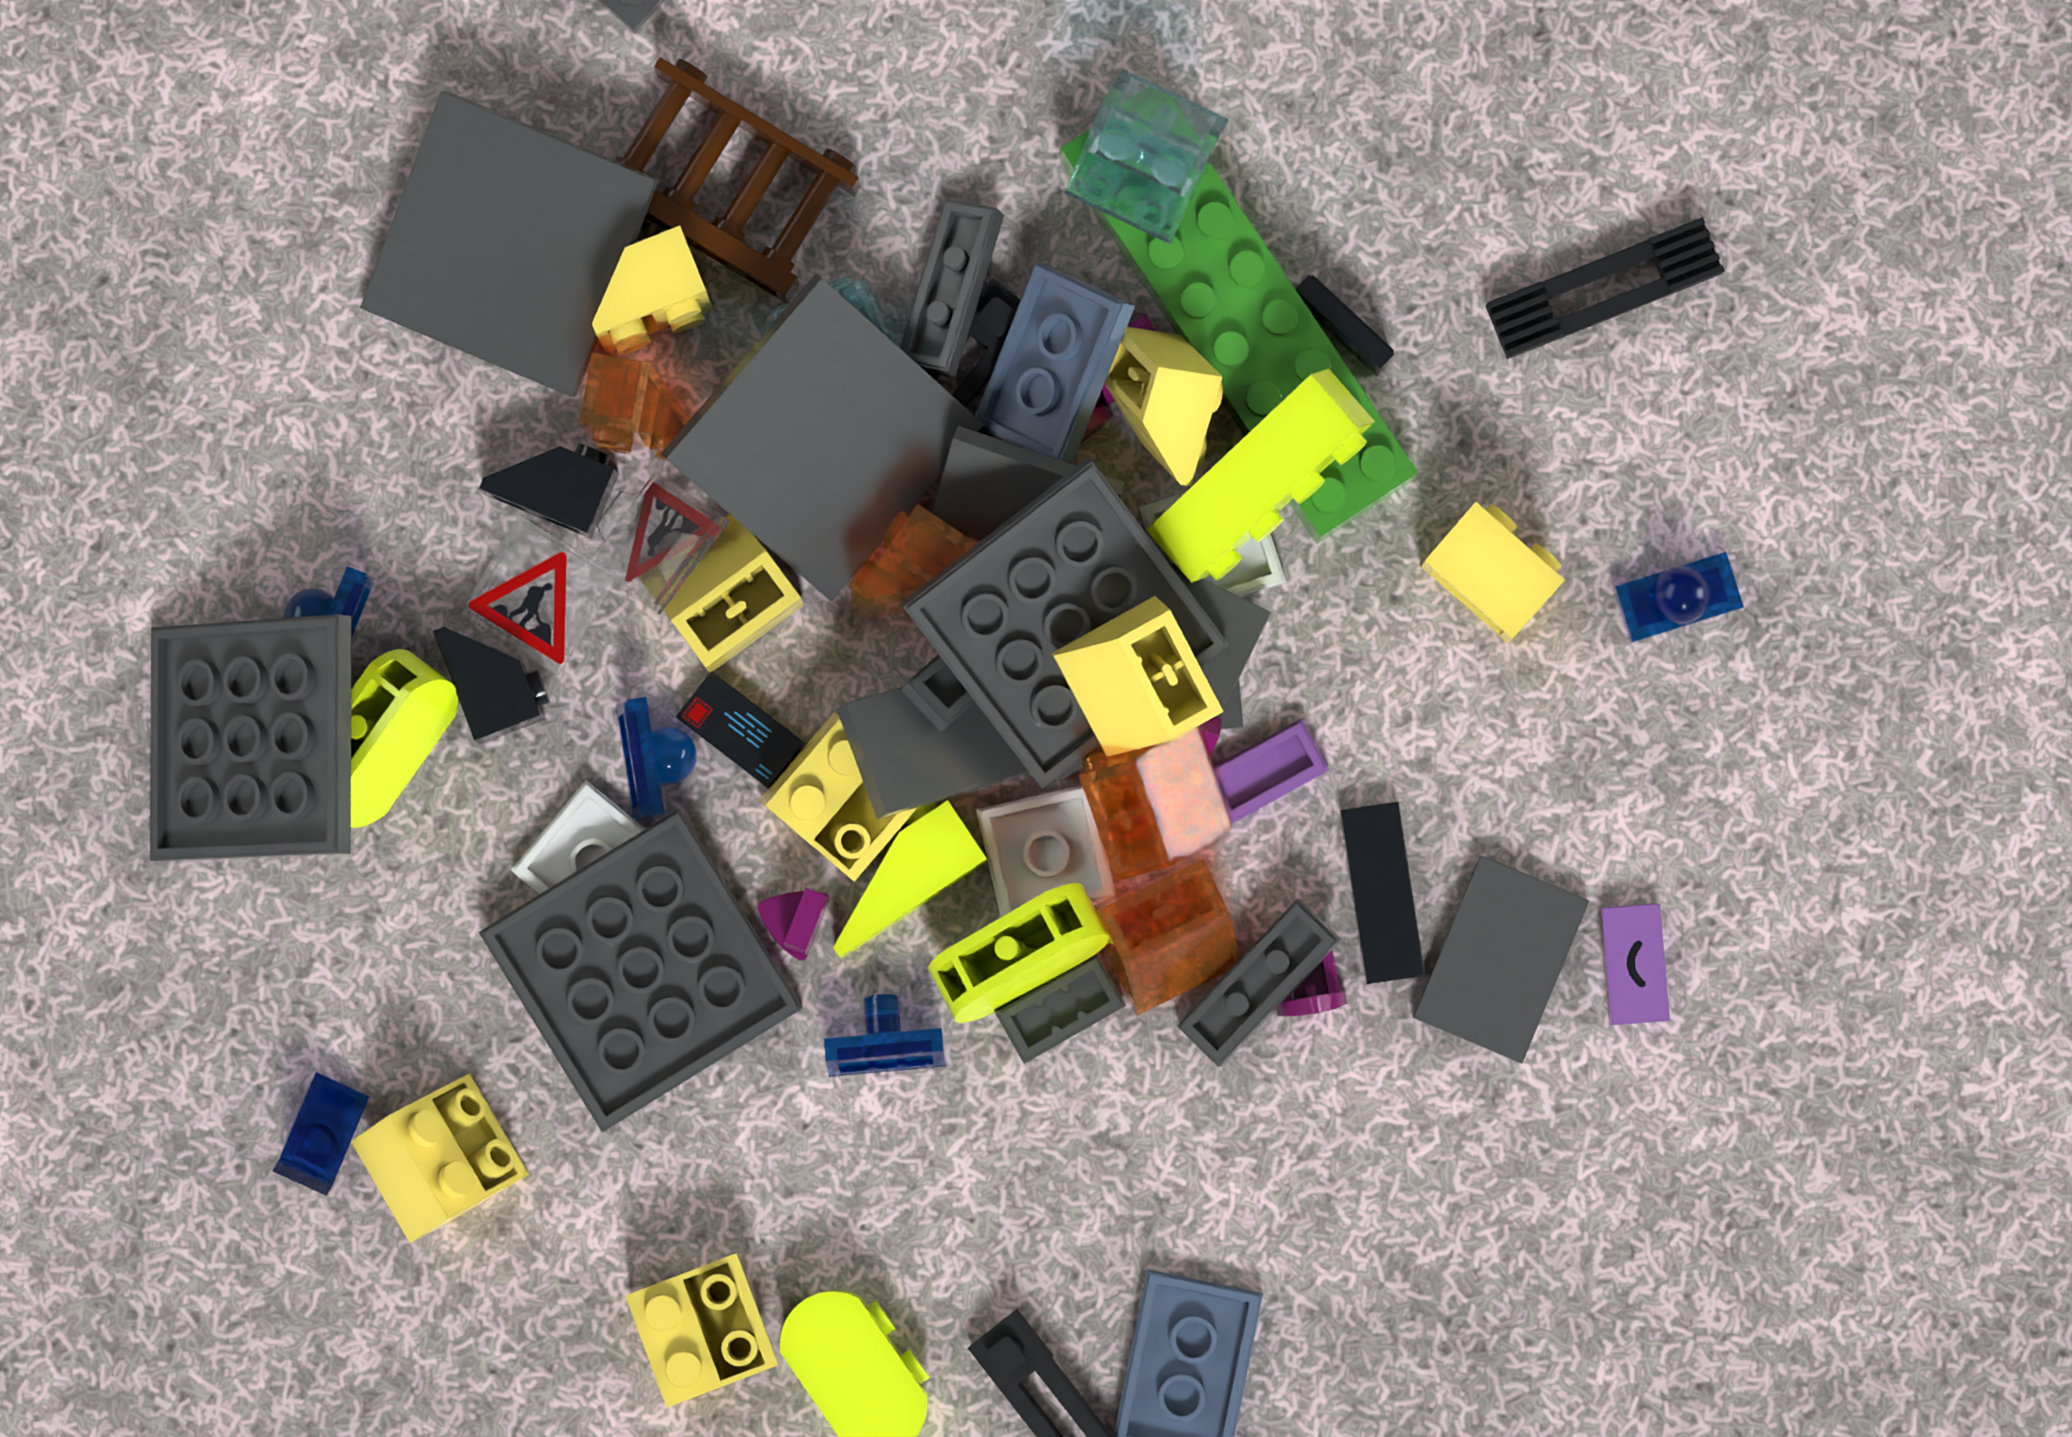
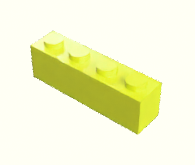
M1330 369L1313 373L1148 527L1146 531L1191 583L1210 575L1217 581L1242 560L1243 557L1237 550L1251 537L1258 543L1283 522L1284 519L1278 512L1293 498L1298 504L1302 503L1324 484L1325 480L1320 473L1329 464L1336 460L1339 465H1342L1365 446L1367 441L1363 438L1362 434L1375 421Z

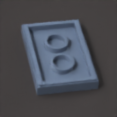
M1036 261L975 414V417L984 424L981 428L1014 445L1072 464L1135 305L1048 264Z
M1147 1269L1113 1437H1234L1263 1293Z

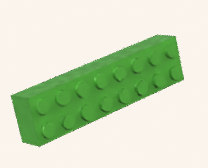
M1156 85L1060 148L1061 163L1174 332L1181 335L1223 376L1221 381L1223 387L1221 402L1244 437L1307 377L1325 369L1331 370L1375 421L1362 434L1367 443L1358 453L1342 465H1339L1336 460L1329 464L1320 473L1325 480L1324 484L1305 501L1298 504L1293 498L1289 502L1316 544L1415 479L1418 471L1159 85Z

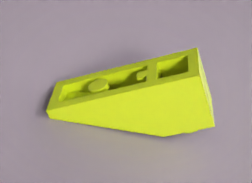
M948 800L938 807L935 802L918 807L906 821L908 827L897 834L833 946L841 959L987 862L986 856Z

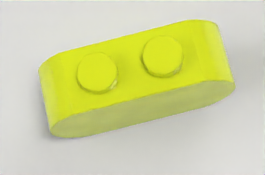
M405 649L388 651L374 659L351 689L352 828L367 826L383 817L389 811L451 724L457 712L458 696L455 686L412 652Z
M1071 883L1038 895L942 951L931 961L928 970L955 1022L966 1023L999 1011L1094 956L1105 947L1110 940V936L1081 883Z
M826 1290L807 1297L788 1315L780 1335L781 1355L838 1437H916L924 1424L928 1411V1393L922 1386V1383L930 1378L928 1373L911 1349L900 1354L888 1335L896 1330V1328L877 1300L867 1306L859 1295L852 1292Z

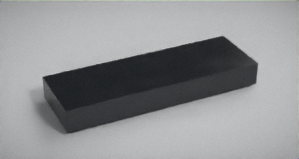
M1399 802L1340 810L1366 985L1425 976Z

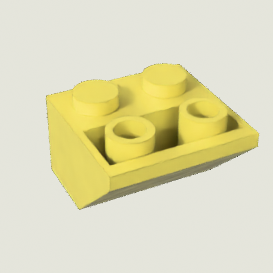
M680 225L624 248L592 322L595 333L605 352L613 348L617 349L619 355L636 351L651 343L648 334L668 326L671 327L673 333L691 329L705 321L703 312L713 309Z
M1127 327L1104 384L1140 443L1180 485L1191 486L1196 467L1203 463L1206 455L1207 441L1205 436L1211 415L1217 411L1222 400L1223 387L1221 381L1223 376L1181 335Z
M1475 502L1426 558L1421 568L1506 643H1509L1561 586L1565 579L1557 573L1561 564L1552 554L1537 543L1528 548L1512 533L1517 526L1503 511L1493 504L1484 509Z
M730 514L717 523L720 526V531L641 579L709 673L715 671L804 606L799 594L758 539Z
M1156 596L1051 653L1107 757L1172 741L1223 712L1171 610Z
M836 712L828 718L758 800L854 882L917 809L914 808L877 820L839 715Z
M470 1073L386 1116L351 1141L409 1243L442 1227L529 1175Z
M737 1253L625 1295L666 1408L779 1365Z

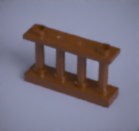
M660 57L654 68L658 78L669 85L624 157L617 156L614 161L643 172V169L688 97L717 113L718 116L673 188L666 186L663 193L655 190L645 218L666 231L680 225L687 244L788 304L800 286L798 276L791 272L795 266L791 260L837 187L854 197L861 188L859 177L853 174L856 166L844 156L828 148L821 155L704 83L708 76L689 62L678 58L675 65ZM739 126L768 145L723 217L716 216L713 222L709 223L692 212L696 206L692 200ZM790 157L816 173L817 176L772 248L765 247L760 254L742 243L745 237L742 229L786 158Z

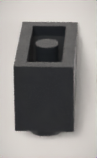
M578 443L575 452L559 446L486 476L482 479L479 489L485 496L592 539L619 475L614 468L607 465L610 459L609 455Z
M446 627L433 631L451 681L456 688V694L474 741L478 744H483L546 720L541 706L550 703V699L538 670L528 673L525 665L520 660Z

